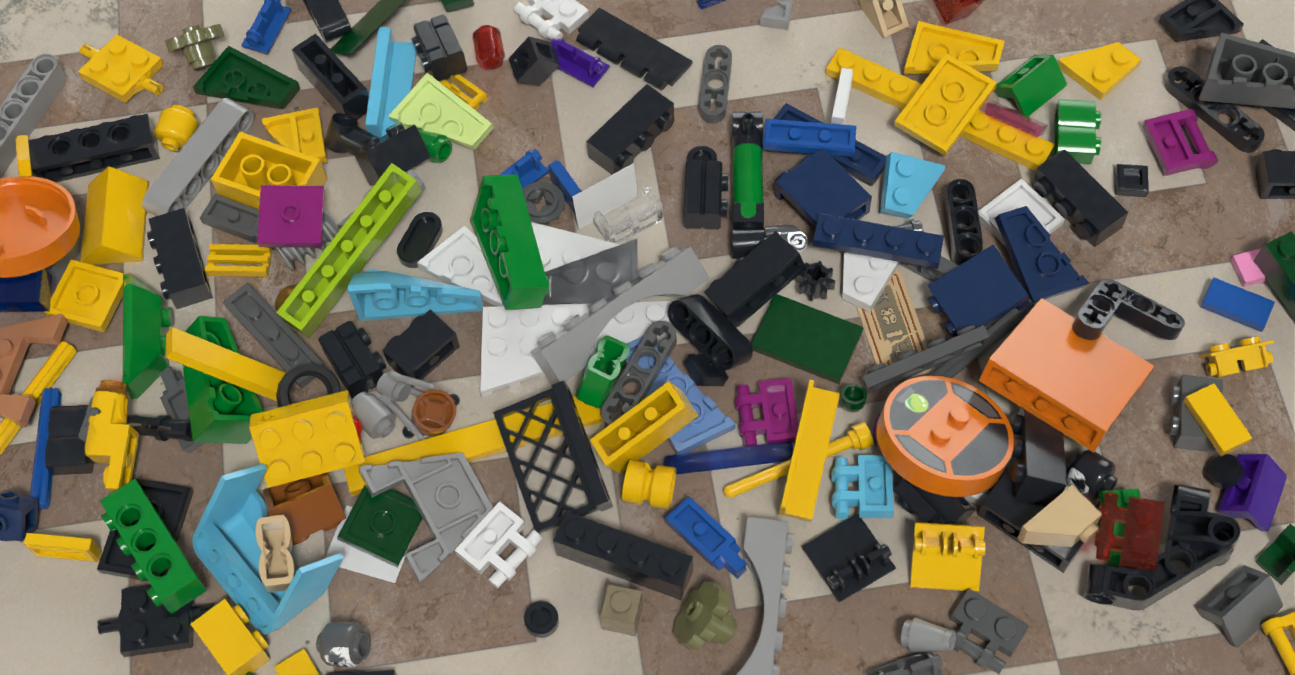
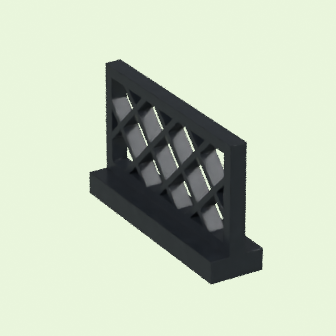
M564 380L551 385L552 389L493 412L534 530L539 534L560 526L564 515H561L564 509L583 517L600 510L602 512L613 507L571 390ZM551 399L554 410L549 421L535 416L534 413L538 404ZM530 407L528 412L523 411L524 409ZM514 413L525 416V420L518 433L507 429L504 417ZM556 418H558L560 426L554 424ZM531 419L546 425L539 442L524 436ZM552 428L564 434L565 440L560 451L544 445ZM510 435L516 437L514 443H512ZM521 440L537 446L529 463L517 458L516 451ZM567 448H569L571 456L565 454ZM542 449L557 455L550 472L534 466ZM562 458L575 464L576 470L571 481L555 475ZM520 465L527 467L524 474ZM532 470L547 476L540 493L528 489L526 482ZM578 477L580 478L582 486L576 484ZM553 479L568 485L561 502L545 496ZM573 488L586 494L589 505L579 509H573L566 505ZM531 495L537 497L535 504L533 503ZM543 500L558 506L553 519L544 523L540 522L537 512Z

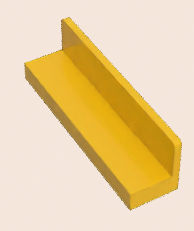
M809 380L778 514L807 522H812L840 396V393L813 387L814 380Z

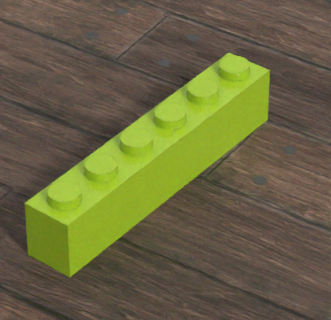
M393 163L390 164L276 312L284 322L308 339L312 336L348 289L353 274L361 272L422 192L416 179Z

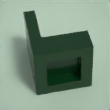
M1291 524L1256 559V564L1280 585L1295 572V527Z

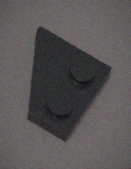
M1184 0L1162 14L1158 22L1178 42L1220 36L1221 32L1236 34L1242 30L1244 25L1219 0Z

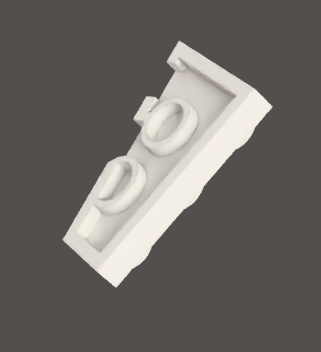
M531 222L545 272L619 246L617 243Z
M463 226L417 262L419 269L449 284L480 290L482 300L494 306H504L478 240L466 226Z

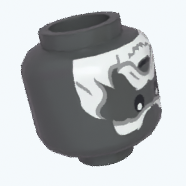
M332 621L325 626L316 641V648L320 653L321 659L326 665L354 668L367 658L371 647L369 634L361 624L355 622Z

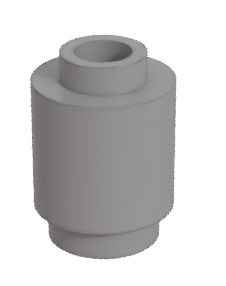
M361 392L351 400L356 418L362 423V429L372 439L384 438L393 431L395 415L374 394L369 395L367 392Z

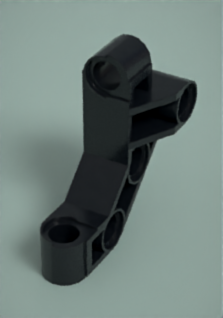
M1175 484L1164 552L1137 569L1090 564L1084 598L1097 604L1111 605L1140 611L1146 609L1213 567L1226 564L1230 560L1241 534L1240 526L1230 516L1207 512L1210 490ZM1180 560L1186 564L1188 569L1183 572L1176 571L1171 567L1170 562ZM1132 585H1139L1146 590L1147 594L1137 597L1130 593L1128 588Z

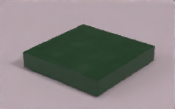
M364 485L337 536V540L398 568L423 518L412 499L391 489L371 497L366 485Z

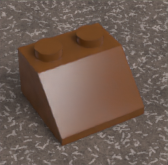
M328 472L263 489L269 516L284 515L290 526L293 545L304 542L310 537V534L317 531L334 529L342 520L346 519Z

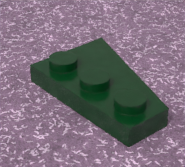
M228 45L193 86L196 94L222 99L229 98L233 101L284 109L299 91L300 86L298 81Z

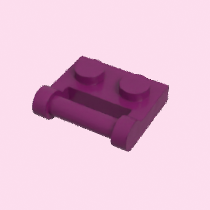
M1193 109L1144 121L1143 129L1165 176L1200 167L1207 169L1218 162L1215 152L1210 151L1196 123L1198 117ZM1181 127H1185L1197 154H1193Z

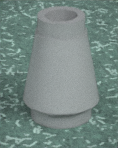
M919 618L904 622L901 632V645L904 648H909L910 652H952L956 641L955 631Z

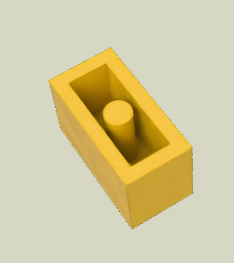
M223 599L190 624L227 675H246L249 671L254 673L270 661V658L264 651L269 645L258 630L250 633L245 626L250 619L238 604L232 608L226 599Z

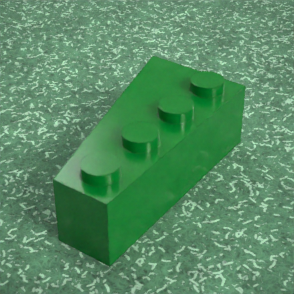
M518 174L485 175L482 177L470 217V223L505 310L541 308L545 295L549 293V280L545 275Z
M198 316L185 331L240 354L225 318ZM182 365L193 442L247 444L252 439L249 429L251 415L264 412L257 394Z

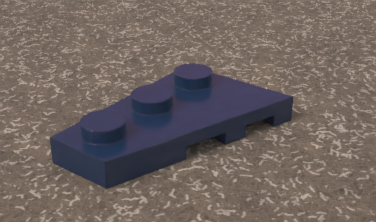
M1027 206L998 214L994 218L1020 283L1029 295L1032 303L1038 302L1041 298L1046 300L1090 284L1083 274L1080 276L1071 266V260L1065 252L1061 253L1050 240V234Z

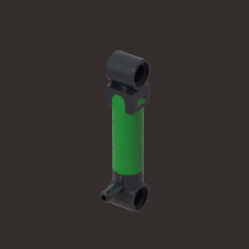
M733 111V259L744 258L764 239L763 111Z

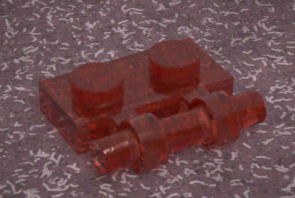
M1113 492L1105 493L1104 502L1099 506V511L1102 513L1100 529L1094 538V545L1097 547L1096 559L1108 561L1111 550L1122 552L1120 565L1156 571L1165 502L1129 496L1128 509L1117 506L1118 494ZM1115 522L1125 523L1124 537L1113 534Z

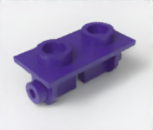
M553 38L551 41L560 63L557 68L593 88L610 68V65L602 62L599 57H593L566 43L563 38Z

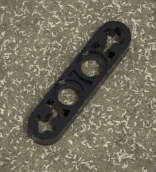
M1178 66L1170 70L1165 81V88L1174 98L1188 109H1193L1201 120L1238 150L1245 153H1253L1259 149L1265 137L1264 130L1259 124L1233 103L1212 101L1208 105L1198 103L1195 97L1200 95L1204 80L1187 67ZM1181 79L1185 81V83L1180 82L1179 84L1175 82V80L1180 81ZM1228 114L1233 118L1234 122L1229 124L1223 123L1218 119V115ZM1250 135L1254 137V139L1250 138L1248 140L1244 138V136L1248 137Z

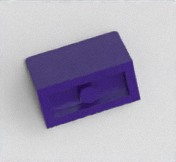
M1238 454L1237 459L1243 465L1244 475L1238 484L1225 490L1218 511L1232 518H1249L1260 531L1268 532L1287 475L1268 454Z

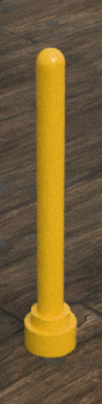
M861 422L851 426V430L846 432V436L830 442L826 458L850 448L853 450L859 448L862 451L874 446L873 437L866 423ZM791 459L727 485L723 490L725 497L733 498L787 475Z

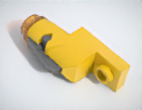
M101 380L99 387L95 389L94 395L90 399L78 436L85 442L86 456L94 462L109 464V466L105 467L103 482L105 489L113 493L132 480L139 433L130 425H126L129 393L126 391L127 385L115 380Z

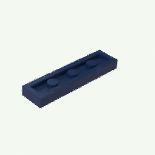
M785 103L774 118L777 120L823 123ZM857 140L855 141L854 157L830 155L848 173L872 186L885 170L886 156Z
M819 213L813 246L938 269L944 235Z

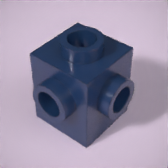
M15 491L0 492V540L22 542L25 540L26 533H33L38 529V498L22 496Z

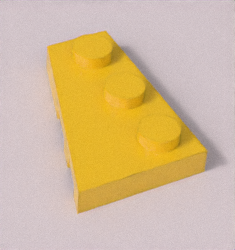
M918 21L905 64L904 74L931 73L945 53L979 72L997 71L1005 41Z

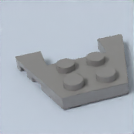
M463 453L425 457L418 461L403 463L401 461L388 462L387 465L372 466L371 464L359 467L358 472L371 497L404 483L432 534L433 541L405 554L404 557L418 584L424 582L493 509L491 502Z

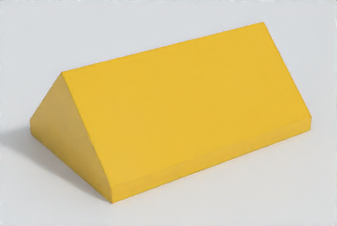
M109 166L88 184L80 262L97 265L143 261L147 212L142 208V201L149 190L150 183L148 180Z

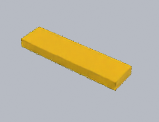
M174 327L166 333L167 359L277 401L278 383L286 374L285 372Z

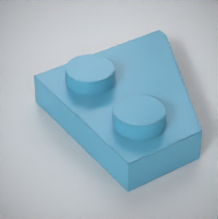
M890 152L886 156L880 212L906 219L912 217L944 172L945 165Z

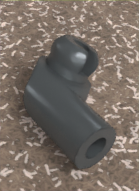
M794 225L765 227V238L777 231L798 252L806 249L808 245L807 236Z

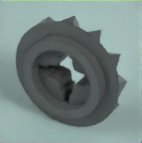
M540 181L531 183L522 189L531 222L545 223L548 226L550 221L554 219L559 220L561 212L565 210V198L562 191L556 185ZM544 196L545 203L547 206H543L542 209L539 212H537L535 204H539L540 200H542Z

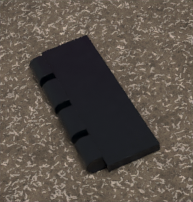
M600 7L578 28L579 34L576 38L578 43L592 51L598 48L597 54L616 65L621 62V68L638 78H642L645 75L644 81L661 91L666 88L667 84L673 86L693 64L691 59Z

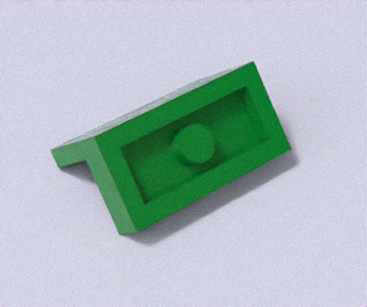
M1034 55L999 82L995 91L998 97L1013 98L1021 115L1029 117L1065 88L1067 82L1054 55Z

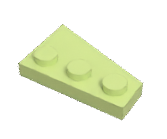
M428 73L424 75L388 116L393 122H402L403 125L415 124L421 130L446 135L449 141L474 150L494 129L491 122Z

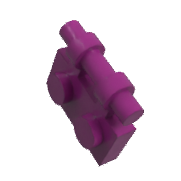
M791 378L759 381L758 394H750L748 385L737 386L735 406L736 410L740 412L741 424L738 426L739 434L744 439L746 449L756 448L758 446L756 436L766 434L767 446L795 443L799 425ZM762 407L763 420L754 421L753 409Z

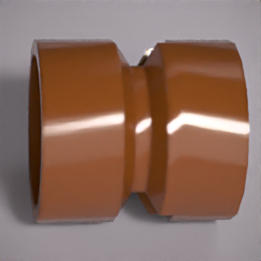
M428 390L416 399L411 411V421L425 436L435 437L444 434L454 421L456 405L448 393L441 390Z

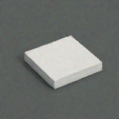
M1023 179L1017 181L978 211L980 223L1004 246L1005 243L994 219L998 214L1027 206L1049 234L1062 226L1065 218Z

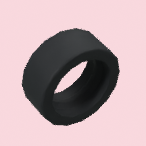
M307 363L296 366L283 376L278 383L276 399L278 408L291 405L289 397L290 388L295 380L303 376H313L321 380L327 388L328 395L341 391L338 380L330 370L322 365Z

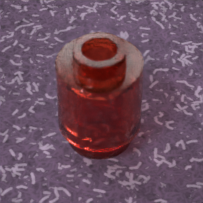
M490 25L479 27L472 34L476 61L485 70H495L502 66L505 58L501 32L498 28Z

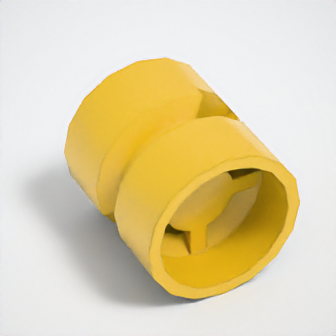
M629 460L624 477L622 502L641 505L645 500L648 501L650 507L669 510L674 493L676 468L657 465L654 469H651L647 462Z

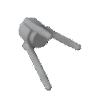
M394 370L385 372L377 383V392L382 395L380 401L389 407L419 440H422L424 435L394 402L405 401L409 394L419 397L423 393L410 385L428 390H434L435 385L401 375Z

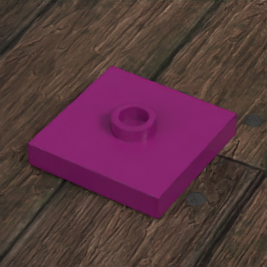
M261 185L258 246L322 248L324 186Z

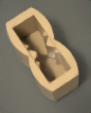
M284 515L261 517L257 521L255 534L261 552L259 574L262 583L268 593L286 591L296 573L291 556L293 541L288 520Z

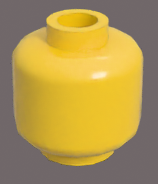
M172 105L171 108L162 110L154 134L161 141L163 148L176 152L178 149H182L196 132L199 123L194 117L193 111L184 106Z

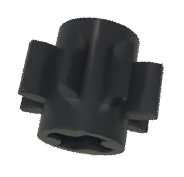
M822 261L812 264L806 262L804 273L802 272L796 277V282L800 283L798 293H805L810 298V301L821 297L827 299V289L834 290L836 280L831 279L833 268L827 269L822 264Z

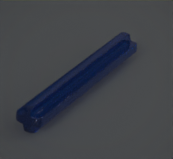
M787 441L671 455L664 457V466L676 468V475L784 462L791 459L793 446L791 442Z

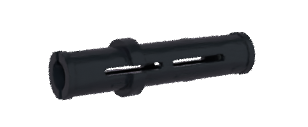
M127 414L126 425H129V423L142 424L141 427L131 426L139 435L155 437L158 441H167L169 439L193 441L190 421L175 420L168 415L148 417ZM157 427H170L171 430L157 429Z

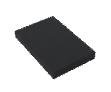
M136 479L175 541L178 542L194 493L193 490L189 487ZM139 519L134 521L130 526L135 525L139 521ZM117 529L113 532L110 530L97 570L103 574L140 580L131 566L136 560L132 554L126 556L119 547L116 539L121 537ZM151 544L150 546H148L145 551H148L151 548H153L155 544ZM166 569L165 571H163V572L161 573L160 577L166 575L167 572H168V569Z

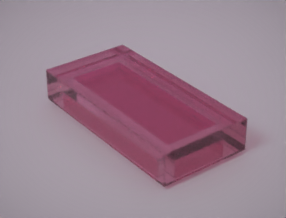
M995 101L988 102L984 110L986 115L1035 137L1044 135L1048 126Z

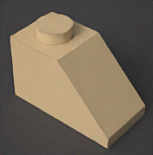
M859 0L861 9L881 37L885 38L909 27L901 0Z
M1071 485L1023 525L1017 539L1023 544L1072 547L1079 540L1086 543L1098 532L1099 528L1096 525L1102 513Z

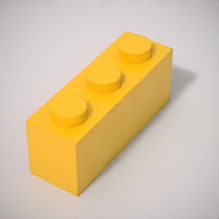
M668 381L591 438L590 441L605 466L621 474L627 469L629 460L639 461L699 415L684 392Z

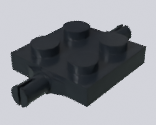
M151 585L121 589V610L118 618L98 620V633L101 635L119 631L120 653L123 657L193 648V627L190 624L213 608L215 603L195 606L192 600L171 614L163 604L159 607L154 604L146 591L152 587Z

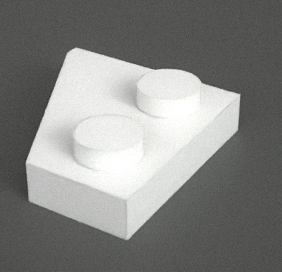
M844 252L842 299L871 312L900 262Z

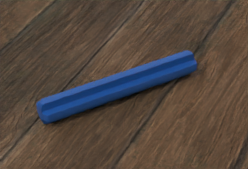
M56 388L44 389L41 396L29 496L38 498V510L47 509L50 502L52 474L45 466V452L49 437L48 423L51 407L61 405L62 394Z

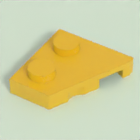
M1117 42L1062 57L1058 61V65L1062 72L1099 100H1102L1140 65L1141 58Z
M318 107L262 118L264 128L278 145L318 158L322 164L328 163L321 114Z

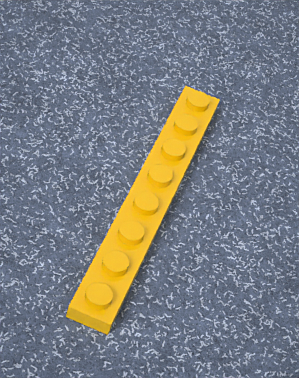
M841 47L826 67L825 75L839 81L842 68L852 69L851 87L901 110L905 108L922 85ZM980 110L960 136L1034 171L1048 160L1055 144Z

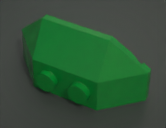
M127 273L123 274L122 387L132 400L138 399L160 377L159 373L169 367V359L166 358V333L169 331V327L173 326L174 318L172 309L166 307L158 294Z

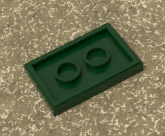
M776 294L751 344L753 351L840 384L863 334L864 327Z

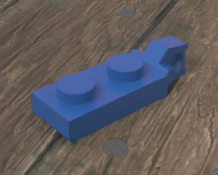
M688 496L665 517V523L718 571L725 567L736 579L740 578L747 571V563L738 555L741 548L736 544V539L691 497Z

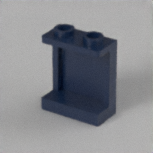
M823 148L814 155H807L800 165L791 171L783 172L776 181L775 196L779 200L785 197L815 228L819 213L860 220L870 212L872 196Z
M994 245L986 248L928 285L932 296L927 299L937 314L940 312L944 313L948 319V322L944 323L953 338L958 336L957 332L967 326L975 325L976 328L983 325L987 326L1017 307L1021 311L1031 304L1029 295Z

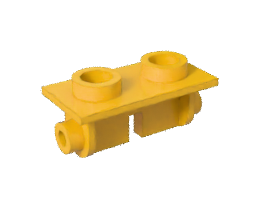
M1260 336L1240 340L1241 346L1230 348L1229 343L1209 346L1210 353L1199 355V358H1209V363L1206 364V372L1208 376H1214L1215 378L1240 373L1237 364L1238 360H1241L1243 372L1266 368L1268 364L1273 363V355L1271 351H1266L1265 345L1272 344L1274 341L1261 342Z

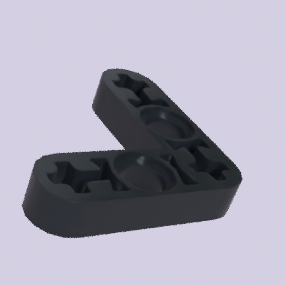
M1103 279L1081 307L1072 324L1073 331L1078 336L1086 340H1096L1100 337L1113 316L1117 314L1163 339L1175 340L1185 326V321L1175 311L1111 279Z

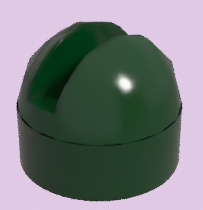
M858 384L844 386L840 396L842 407L851 413L863 409L867 399L865 388Z

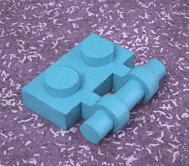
M858 455V466H848L847 458L837 457L835 459V467L832 469V482L835 483L832 506L835 508L836 518L840 520L849 518V508L859 507V518H893L892 467L883 455ZM850 482H858L859 491H849L848 484Z

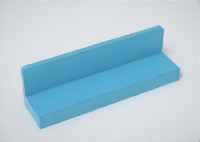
M379 27L365 121L367 131L379 138L387 134L386 129L396 124L388 116L412 90L417 56L412 42H394L391 27Z

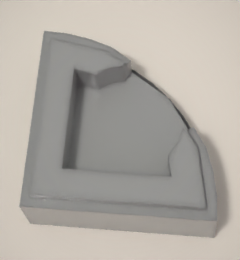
M793 1L778 2V5L766 9L760 18V26L788 30Z

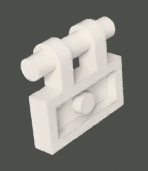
M528 0L531 6H525L519 2L514 7V12L520 15L521 21L527 25H533L538 29V33L545 39L550 38L551 40L553 38H562L563 34L559 31L561 28L570 34L589 18V10L576 0ZM544 15L550 20H544L540 16Z
M499 501L455 549V553L480 575L489 566H492L496 571L488 581L498 589L505 580L510 581L516 574L515 569L525 558L530 559L537 551L535 547L543 538L535 530L526 538L521 536L519 533L526 526L525 521ZM511 543L516 549L504 561L499 555Z

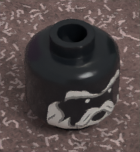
M1089 449L1082 453L1077 451L1066 466L1067 483L1069 486L1073 485L1086 497L1096 499L1099 492L1113 490L1116 486L1118 478L1114 476L1115 464L1099 453L1092 452Z

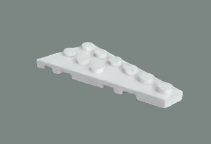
M671 301L635 302L624 308L609 321L599 334L589 359L594 355L599 341L607 335L627 344L644 336L649 327L657 321L671 323L668 317V308ZM589 304L542 305L541 308L505 310L504 306L483 307L481 396L493 394L492 391L507 386L512 388L521 385L520 382L537 376L541 378L546 377L531 351L538 347L537 341L551 332L557 334L563 330L562 324L566 320L577 314L580 317L589 311L587 307ZM664 332L661 336L657 335V340L667 337L668 333Z

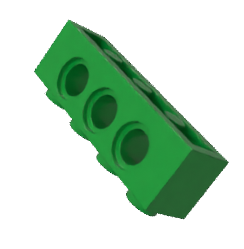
M133 479L100 500L106 511L101 515L102 519L111 532L117 529L121 537L116 539V542L126 556L133 555L136 562L131 564L142 582L147 579L152 586L146 591L157 607L163 604L172 614L207 591L136 479ZM139 519V521L135 525L130 526L134 521ZM151 544H155L153 548H151L148 551H145L148 546H150ZM171 568L166 575L160 577L163 571Z

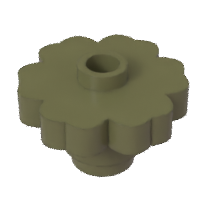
M198 24L182 29L184 33L182 35L165 40L168 52L171 53L183 49L188 64L191 63L193 70L212 65L215 62L214 56L216 53L211 41L223 37L224 33L221 24L200 28Z
M705 581L699 590H693L681 606L682 613L676 618L673 634L678 638L679 644L689 650H698L704 641L725 644L732 638L736 631L737 622L732 618V614L728 612L730 596L725 593L724 587L714 581Z

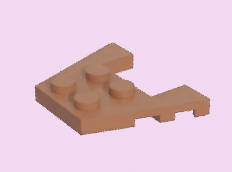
M56 314L0 328V418L9 419L20 427L27 426L36 402L31 396L9 395L30 343L59 345L68 323L63 314Z

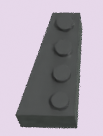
M1221 32L1212 53L1198 100L1295 109V53Z

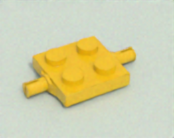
M117 34L100 50L91 47L87 43L80 47V54L90 59L78 71L80 78L118 100L126 103L134 94L143 89L154 93L156 96L163 92L164 86L152 80L154 75L164 66L162 59Z

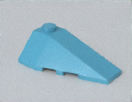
M366 270L363 273H354L348 285V292L359 321L416 317L424 315L430 309L436 315L483 311L484 307L480 290L389 271Z

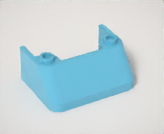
M264 463L221 476L193 534L192 544L198 558L236 605L238 604L252 625L260 633L269 634L282 628L325 593L344 557L338 553L300 567L298 570L295 567L296 573L286 591L272 593L266 591L259 574L261 552L255 534L258 519L267 517L268 514L265 501L256 491L267 470Z

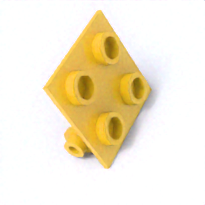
M915 522L910 587L968 591L970 588L974 592H979L982 556H985L986 547L984 542L985 527Z

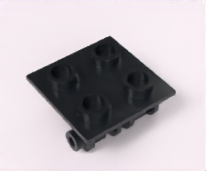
M859 514L802 546V549L839 603L896 569L889 558L892 556L889 547L886 544H879L863 519L859 518Z

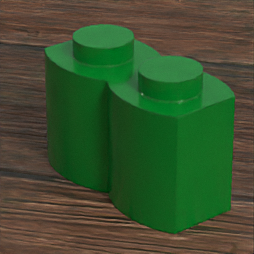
M1058 99L1054 115V156L1065 149L1079 164H1091L1094 155L1100 154L1101 137H1096V129L1099 130L1101 111H1096L1095 101Z
M609 335L599 341L595 353L590 358L577 387L576 398L595 408H600L604 405L629 355L630 348L628 344Z

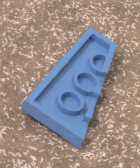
M644 336L627 343L630 351L625 362L626 366ZM645 356L639 360L638 365L643 369H651L656 365V360ZM669 357L646 397L670 381L684 392L699 415L668 438L674 452L679 457L735 430L736 424L728 416L726 417L717 408V404L709 396H705L695 386V382L687 374L684 375Z

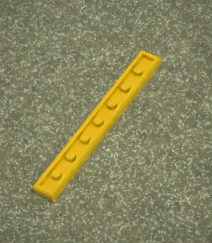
M573 396L584 428L602 424L600 408L589 406L583 401L578 400L576 396ZM548 403L538 406L534 415L549 421L554 410L553 404ZM514 413L504 417L507 429L518 433L525 420V416ZM556 418L554 424L560 426L559 420ZM496 419L366 456L365 463L346 467L344 471L351 496H356L361 493L365 485L358 472L359 467L363 465H387L388 462L401 461L403 463L418 461L425 457L463 453L469 463L506 452L507 450ZM531 419L524 436L539 442L546 425ZM552 428L547 439L564 434ZM510 435L511 441L514 443L516 437ZM521 440L518 448L530 445V443Z

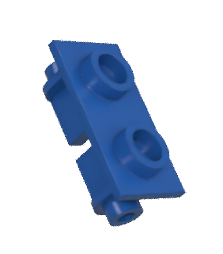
M264 0V4L251 28L247 30L246 37L241 46L268 54L291 12V8L282 6L280 0Z
M536 149L532 152L528 150L525 153L526 155L499 175L518 174L522 189L531 183L537 182L549 172V169L540 162L542 156Z

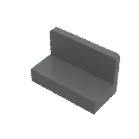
M1244 565L1197 608L1202 618L1222 626L1230 644L1238 648L1261 627L1262 623L1274 616L1283 607V603L1269 574Z

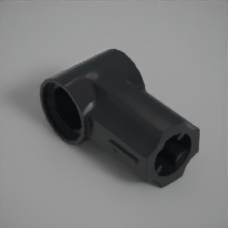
M336 113L331 117L324 145L334 152H349L353 154L363 148L361 145L363 141L375 135L358 127V122L353 117Z

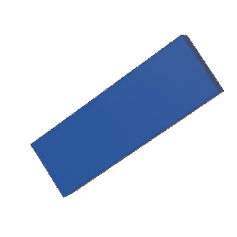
M766 119L763 150L815 154L823 148L829 155L854 157L857 126Z

